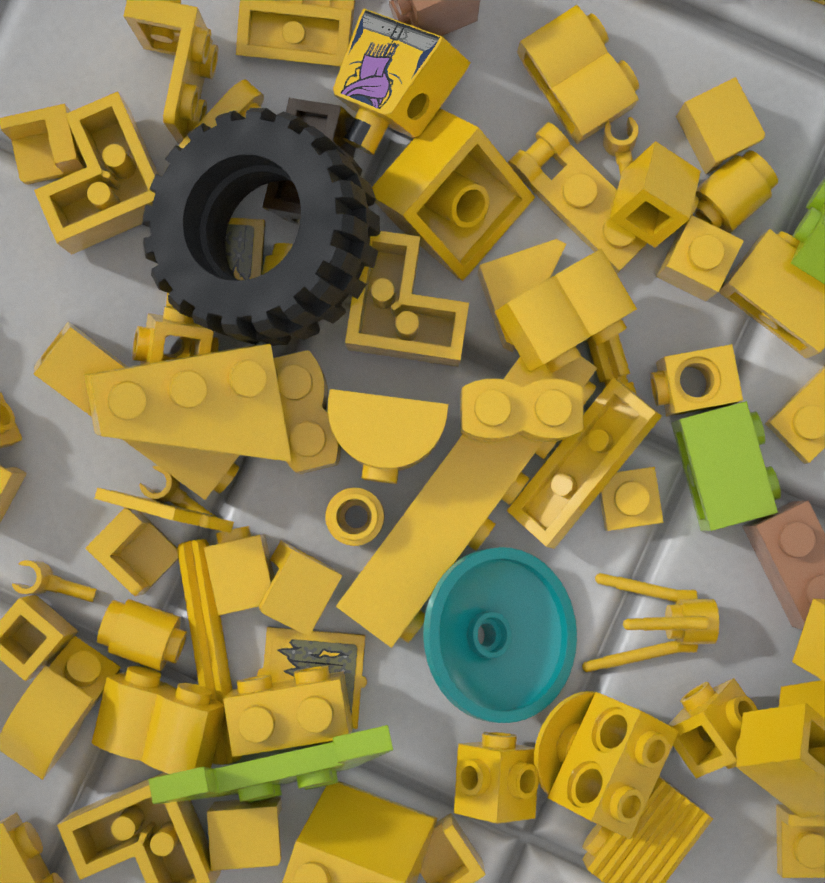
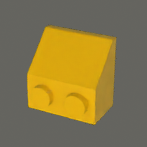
M441 108L423 133L410 142L372 186L376 197L375 203L405 234L420 236V247L461 281L465 280L535 199V196L479 127Z
M338 781L339 783L326 786L295 842L282 883H417L438 818Z

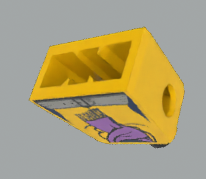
M363 8L333 86L334 96L356 112L343 139L359 150L374 155L387 128L412 138L421 135L465 74L471 62L444 37Z

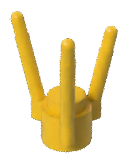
M598 573L595 576V581L601 585L675 602L676 605L666 606L665 617L628 618L623 621V627L626 630H665L668 639L676 640L585 661L582 664L583 671L592 672L674 653H697L698 644H716L719 635V612L714 599H698L695 589L676 590L603 573Z

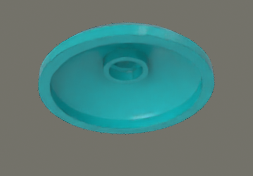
M506 547L478 550L454 563L435 586L425 613L424 650L430 672L437 686L456 708L481 721L492 723L519 722L537 715L550 705L559 695L570 676L577 647V626L574 609L560 579L537 557L522 550ZM480 626L484 631V640L482 644H480L478 639V630Z

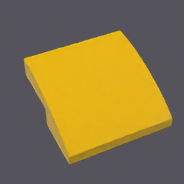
M240 0L236 55L341 66L351 40L355 0Z

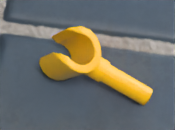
M628 117L627 135L629 138L626 140H618L612 136L610 121L606 123L604 129L603 147L607 153L615 156L616 163L619 166L620 177L622 171L633 162L632 151L638 136V125L632 117Z
M159 466L152 467L158 472L163 473L166 478V486L161 492L155 493L150 487L142 483L139 484L141 492L150 499L161 502L170 501L176 506L215 516L190 498L180 488V482Z
M24 560L18 563L19 565L33 568L37 576L36 582L32 587L21 583H12L13 589L18 593L39 595L46 591L58 592L93 603L97 589L53 575L50 566L42 561Z

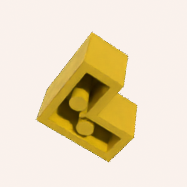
M118 91L64 114L87 167L34 190L56 243L71 255L141 225L145 205L152 206L155 193L149 189L155 174H158L132 112Z
M380 231L378 236H371L369 245L378 250L374 268L365 266L359 280L367 285L358 299L353 296L351 299L345 338L347 350L459 367L469 302L413 294L420 251V236Z
M823 680L781 686L779 707L743 712L740 738L736 744V768L800 818L825 815V682Z
M163 772L152 778L168 775V773ZM148 779L73 811L57 824L80 880L134 856L146 883H216L221 873V870L211 871L209 842L191 800L153 804Z

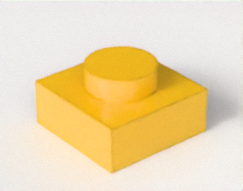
M655 467L617 472L599 493L605 531L664 523Z

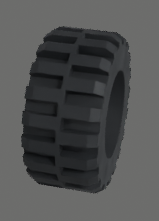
M250 108L246 111V118L235 110L218 115L215 118L217 126L210 128L202 123L188 133L191 141L183 149L175 145L165 158L170 163L163 176L155 174L149 190L155 193L152 206L145 205L142 222L143 225L150 228L151 233L150 237L143 239L145 258L158 264L152 268L151 276L159 290L169 293L168 302L180 314L193 318L194 323L209 330L254 345L258 342L271 344V346L288 345L291 335L306 340L319 334L320 327L318 322L322 319L332 324L338 321L346 313V309L341 305L349 295L358 299L367 285L359 280L365 266L369 268H374L378 250L370 246L369 243L371 236H378L380 234V216L368 208L374 205L376 201L372 186L361 177L362 168L353 157L316 127L308 125L295 115L284 111L276 115L268 108ZM275 181H292L297 189L301 205L300 226L294 244L284 259L267 273L249 280H237L229 267L225 250L226 231L231 216L240 202L260 186Z

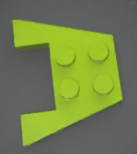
M388 725L333 737V742L215 769L199 767L148 779L152 803L162 804L239 795L240 802L248 801V803L267 800L282 796L280 785L297 781L298 789L310 790L339 783L337 772L352 769L394 749Z

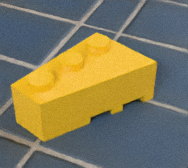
M258 344L84 375L94 432L99 436L292 462L271 344Z

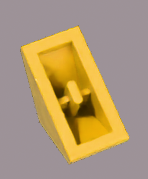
M554 239L479 265L477 275L504 349L513 353L515 347L494 311L527 290L549 279L563 253L566 243Z

